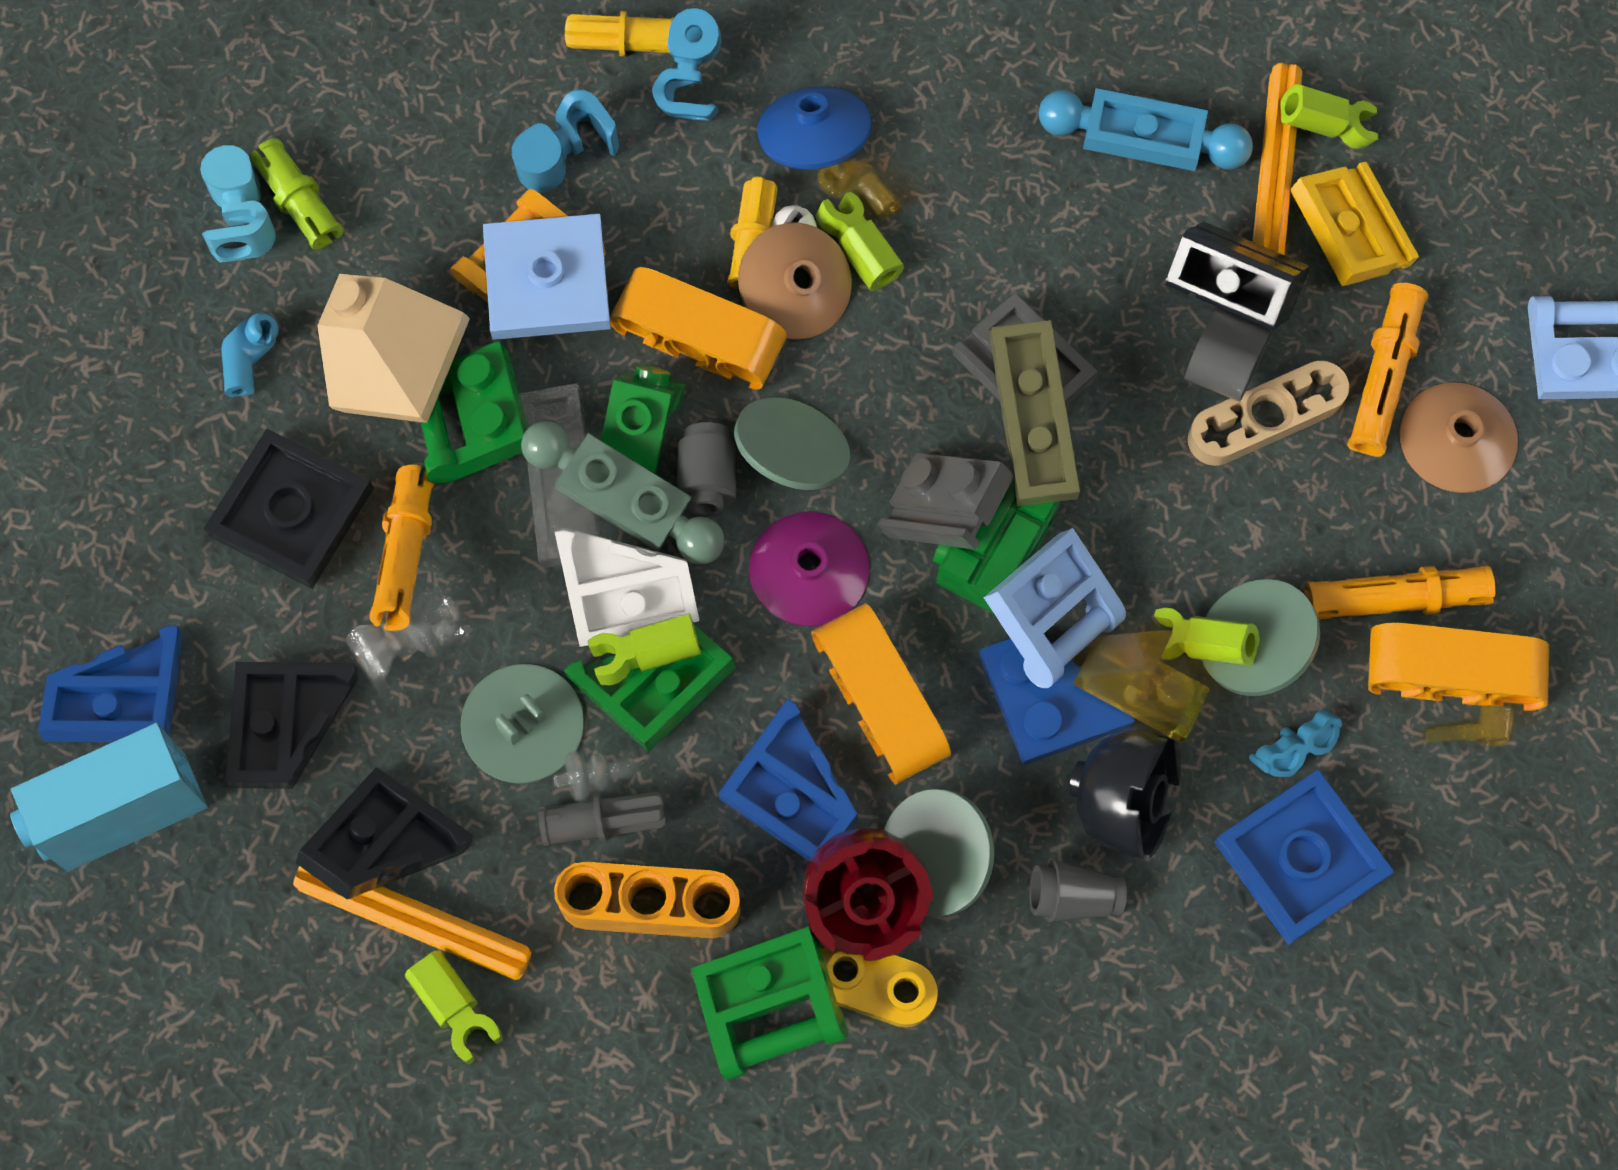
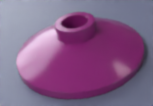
M801 512L779 519L761 534L751 553L749 575L752 588L758 600L774 616L795 625L819 626L851 611L860 601L869 579V559L859 536L843 521L823 513ZM812 554L820 559L821 564L818 568L809 571L801 568L798 561L802 556Z

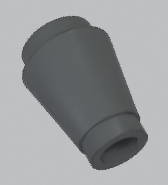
M1051 860L1048 866L1036 865L1033 869L1029 890L1030 909L1034 916H1045L1048 923L1109 916L1110 914L1122 915L1127 901L1126 881L1124 877H1115L1110 874Z

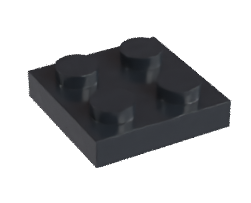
M266 429L205 525L204 530L209 537L313 589L374 488L369 479Z

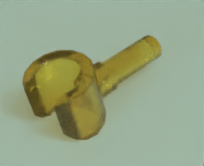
M1498 705L1482 706L1479 712L1478 724L1465 723V725L1424 728L1426 743L1466 740L1476 741V743L1481 745L1501 747L1509 741L1512 734L1514 711L1511 708Z

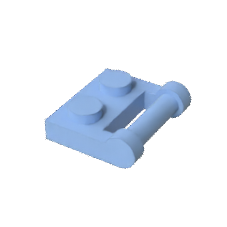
M1532 296L1528 303V315L1538 399L1618 398V337L1555 338L1553 325L1618 324V301L1554 302L1551 296Z
M1073 528L1057 534L983 597L1025 659L1023 667L1027 677L1032 683L1041 688L1051 687L1063 676L1064 666L1101 632L1113 631L1126 617L1123 603ZM1084 598L1087 603L1086 614L1053 644H1050L1043 633Z

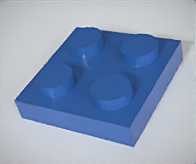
M1316 770L1217 836L1214 841L1288 946L1394 873L1388 862L1319 770Z

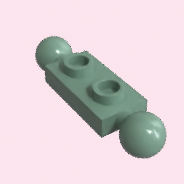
M540 421L534 423L525 431L521 441V449L525 459L532 466L539 469H552L555 467L562 469L563 472L555 482V489L657 552H659L668 536H671L676 540L677 549L681 556L692 564H709L715 561L722 553L725 537L723 530L717 522L708 517L699 516L688 519L682 515L691 500V496L589 433L576 450L570 446L566 431L554 422Z

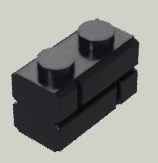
M1203 221L1195 227L1187 229L1182 236L1165 285L1186 294L1195 292L1197 299L1273 331L1280 324L1289 320L1310 266Z

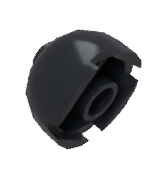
M1127 730L1105 738L1093 748L1086 762L1081 760L1077 762L1070 779V795L1077 798V812L1086 833L1097 843L1123 855L1144 859L1143 856L1150 858L1156 853L1163 841L1172 814L1169 813L1161 816L1167 798L1168 784L1179 786L1181 752L1178 741L1153 732Z

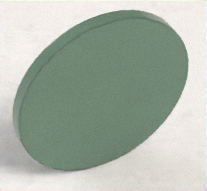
M777 397L759 399L748 404L741 411L735 424V441L742 456L759 473L781 485L801 490L823 489L838 482L848 467L850 450L845 436L831 419L807 404Z
M1260 579L1243 583L1220 597L1209 610L1206 617L1253 623L1256 625L1259 631L1260 643L1253 665L1248 667L1202 660L1207 672L1219 685L1236 694L1261 696L1286 688L1307 670L1317 652L1320 641V622L1316 610L1299 589L1286 582Z
M511 665L492 672L483 678L471 691L462 710L461 736L468 755L486 774L508 783H533L552 776L571 760L579 747L583 735V710L576 692L559 674L538 665Z
M932 789L921 791L908 797L898 805L889 817L884 830L903 839L925 866L933 892L932 903L929 902L926 916H949L965 910L983 893L993 869L994 843L990 827L984 815L968 798L949 790Z

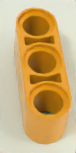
M645 267L634 269L610 315V325L619 334L625 336L627 331L645 338L642 342L643 344L678 358L680 353L697 360L695 366L731 380L732 376H736L750 382L748 388L752 390L762 389L788 337L786 331L779 324L764 315Z
M867 603L811 631L816 649L819 653L825 651L834 667L829 672L847 704L849 705L854 702L863 720L858 723L877 757L884 755L893 772L889 773L888 776L895 785L951 756L948 741L881 622Z
M1383 623L1371 628L1368 690L1373 694L1381 695V689L1401 691V697L1442 701V696L1462 698V704L1503 708V702L1524 704L1523 710L1525 711L1543 709L1548 705L1549 644L1542 639L1408 623Z
M580 862L565 868L557 877L554 887L555 900L565 920L574 927L584 930L717 938L731 932L737 925L741 914L739 891L734 881L724 873L712 870ZM591 883L602 889L603 893L600 901L591 909L578 910L569 905L571 892L581 884ZM650 887L659 889L666 895L665 904L659 911L654 914L644 915L631 907L633 897L638 891ZM707 892L721 893L729 900V908L719 918H703L694 909L695 903L700 896Z

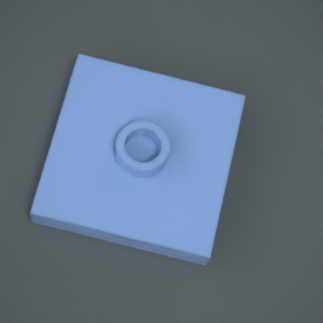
M600 214L483 224L489 321L492 340L611 329Z

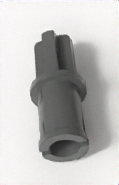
M656 791L603 799L601 793H596L591 801L551 807L540 806L538 820L543 845L548 847L552 844L599 838L600 843H607L608 837L611 835L659 829L665 825L666 812L664 800L661 794Z

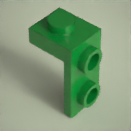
M636 365L635 371L628 370L613 380L601 441L656 475L668 417L680 408L685 384L670 380L671 372L650 365Z

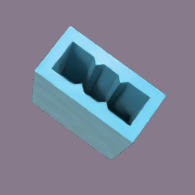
M154 723L10 788L18 810L10 813V817L23 845L26 848L33 845L44 861L51 859L67 872L208 808L185 753L158 723Z

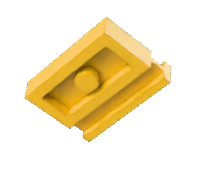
M1367 162L1359 163L1356 168L1349 170L1345 166L1300 177L1290 189L1342 286L1384 276L1393 269L1401 267L1405 269L1410 267L1419 258L1418 253Z

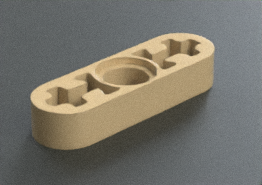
M1314 361L1246 391L1240 402L1230 398L1200 412L1192 423L1188 434L1189 449L1199 461L1214 466L1226 464L1336 414L1348 396V378L1337 365L1328 361ZM1312 379H1316L1319 385L1330 383L1333 389L1328 396V401H1325L1320 394L1311 396L1302 401L1299 407L1302 415H1299L1295 398L1308 392L1313 382ZM1261 401L1273 402L1281 408L1284 422L1276 427H1265L1254 419L1252 406ZM1234 412H1239L1242 428L1228 435L1224 448H1220L1216 441L1205 443L1203 438L1208 430V425H1212L1217 432L1226 430L1234 426L1238 418ZM1245 432L1250 436V438H1246Z

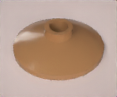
M804 223L779 224L759 234L744 252L738 272L739 292L745 308L775 321L786 331L787 339L790 340L812 338L830 329L843 315L851 295V271L844 252L827 233ZM796 268H802L809 274L810 283L806 289L798 287L794 282L793 274Z
M1443 383L1424 390L1408 405L1400 424V443L1406 460L1421 478L1443 490L1469 493L1486 489L1496 484L1507 474L1516 458L1518 434L1510 413L1495 396L1470 384ZM1454 424H1467L1472 429L1473 436H1460L1456 432Z

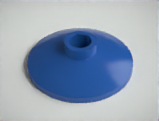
M827 86L802 88L781 96L766 108L758 122V139L765 154L783 166L803 170L827 168L848 160L863 148L871 133L870 112L860 98L846 90Z

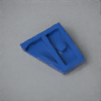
M169 625L158 630L160 638L131 650L125 651L123 645L100 653L89 663L73 664L47 675L38 732L44 742H115L154 723H158L170 736L182 640L179 626Z

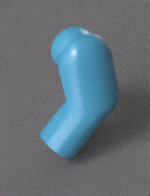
M262 312L246 318L223 340L221 352L224 392L227 396L236 397L254 394L253 365L273 347L279 334L278 323L270 314Z

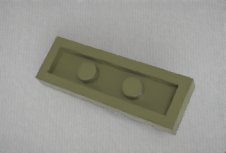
M1051 320L991 327L989 337L1011 472L1015 475L1013 477L1017 507L1078 499L1080 488Z

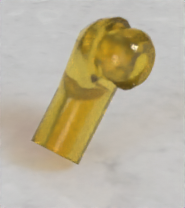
M844 161L834 166L821 168L818 171V184L827 195L843 199L844 195L851 191L860 200L865 201L880 220H886L894 215L902 205L899 197L877 171L866 162Z

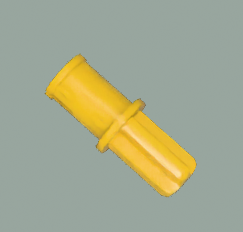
M621 11L620 16L571 14L567 17L565 23V41L569 48L619 51L620 57H626V51L670 53L667 45L668 33L671 22L675 17L671 19L628 17L627 11Z
M756 176L744 183L738 224L731 228L730 234L735 244L727 283H729L732 289L739 290V266L747 247L759 234L772 227L778 189L774 181L765 180L763 177Z

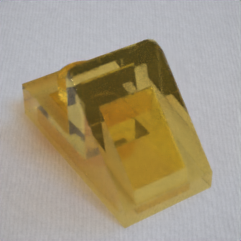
M1170 630L1098 636L1073 682V685L1180 743L1184 742L1192 730L1210 690L1209 687L1159 661L1173 633Z

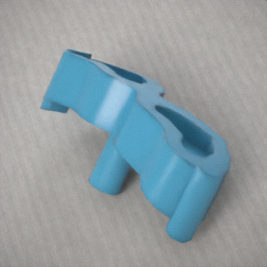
M1326 708L1316 712L1313 720L1302 724L1297 733L1289 727H1284L1280 731L1281 738L1273 745L1261 746L1256 751V754L1249 755V760L1262 771L1272 776H1293L1301 768L1309 752L1314 755H1323L1331 752L1338 740L1342 721Z

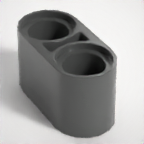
M1216 307L1194 350L1184 380L1240 402L1256 372L1271 337L1272 330Z

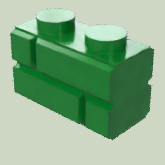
M1012 479L989 526H980L975 536L980 542L976 550L944 545L938 546L932 560L940 565L936 584L994 614L983 597L1038 551L1056 519L1060 501L1017 507Z

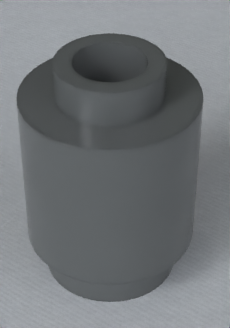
M713 422L692 424L684 430V438L678 442L676 488L691 496L687 507L691 513L696 515H718L723 512L724 508L736 501L737 444L731 439V430L722 424Z

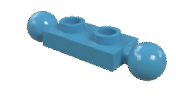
M1098 88L1095 89L1092 107L1084 106L1076 94L1067 90H1056L1044 97L1039 106V120L1047 132L1056 136H1065L1073 133L1078 128L1087 130L1083 149L1191 171H1195L1200 153L1208 154L1212 163L1219 168L1232 170L1244 165L1250 158L1253 150L1250 134L1238 124L1228 123L1217 127L1213 131L1204 130L1208 110Z

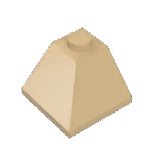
M339 274L317 325L329 406L344 413L428 423L470 318L462 311L387 278Z

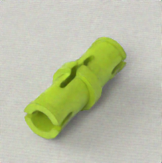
M269 139L258 145L265 157L262 158L258 151L253 150L249 156L251 164L257 168L274 192V203L282 213L290 214L308 239L311 248L319 251L332 243L327 234L329 232H332L335 238H340L344 228L337 222L319 197V186L313 177L303 175L279 139Z

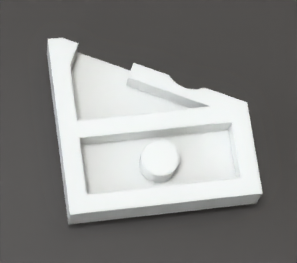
M567 528L555 529L556 541L580 647L588 645L590 638L601 633H613L623 637L630 635V629L685 613H690L693 622L700 621L686 559Z

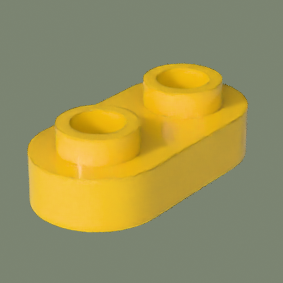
M826 947L822 949L838 1006L898 1027L916 1026L924 1022L933 1012L938 996L937 984L933 975L923 965L897 955L875 961H866L862 955L846 954L836 948L835 952ZM840 961H849L856 966L858 974L853 980L843 982L835 977L833 973L834 966ZM901 982H910L916 987L918 997L910 1003L900 1002L894 995V987Z

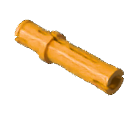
M1396 283L1391 287L1390 299L1382 328L1374 331L1371 346L1375 353L1366 385L1363 389L1353 432L1347 444L1351 450L1374 457H1381L1386 452V442L1396 406L1399 402L1409 359L1417 356L1420 345L1416 333L1424 304L1427 302L1429 295L1420 286L1410 283Z
M406 465L398 469L395 477L396 485L392 505L388 507V511H385L382 521L386 538L374 602L369 616L370 621L378 627L382 623L383 612L387 611L384 630L387 631L403 630L410 623V610L422 542L426 539V535H429L431 532L432 518L428 513L434 483L428 480L425 470L422 484L418 485L422 467L420 465Z
M1488 565L1437 571L1434 566L1419 568L1418 573H1407L1405 575L1306 582V590L1304 591L1305 596L1315 608L1319 620L1422 610L1425 615L1440 613L1441 608L1493 604L1495 580L1492 569Z

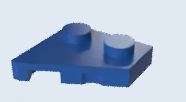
M1011 638L979 650L978 655L1023 766L1134 726L1135 720L1132 713L1072 660L1064 666V674L1049 688H1041L1032 683L1027 677L1023 667L1025 659Z
M790 699L785 701L718 793L719 800L809 862L819 847L836 834L849 831L857 820V812L844 789L838 785L831 772V766L820 746L815 744L806 728L797 705Z

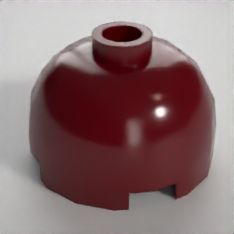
M860 827L836 834L817 849L806 868L802 895L811 931L822 944L835 952L836 948L846 954L862 955L866 961H875L898 954L914 942L922 932L920 925L928 913L929 902L932 903L933 892L925 866L903 839L883 829Z

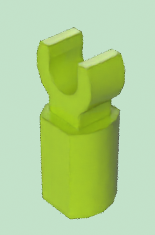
M1299 84L1291 86L1281 99V123L1331 138L1339 136L1346 145L1353 149L1367 147L1378 140V133L1366 130L1360 123V121H1366L1377 114V107L1370 102L1363 100L1350 105L1348 99Z
M851 191L847 192L838 206L840 212L835 209L829 199L823 200L815 214L817 223L828 234L834 235L839 239L838 245L868 289L873 292L896 280L904 269L903 263L872 220L866 221L863 217L864 207L859 197Z
M1161 608L1155 611L1154 617L1160 624L1173 628L1171 634L1165 639L1147 638L1145 645L1159 658L1170 660L1179 657L1183 653H1187V656L1192 659L1248 667L1253 665L1260 643L1259 631L1253 623L1194 616L1190 620H1185L1179 612L1171 608Z
M690 613L630 629V635L623 637L613 633H601L588 640L589 648L594 657L602 656L606 653L616 655L610 664L594 669L600 685L619 683L627 677L632 669L640 667L641 671H646L701 655V649Z
M436 950L429 953L405 973L406 980L441 1028H447L450 1025L452 1028V1047L462 1061L469 1065L476 1061L466 1046L469 1034L475 1030L486 1031L496 1044L503 1041L501 1031L495 1022L484 1014H475L472 1010L477 1005V1000L441 951Z

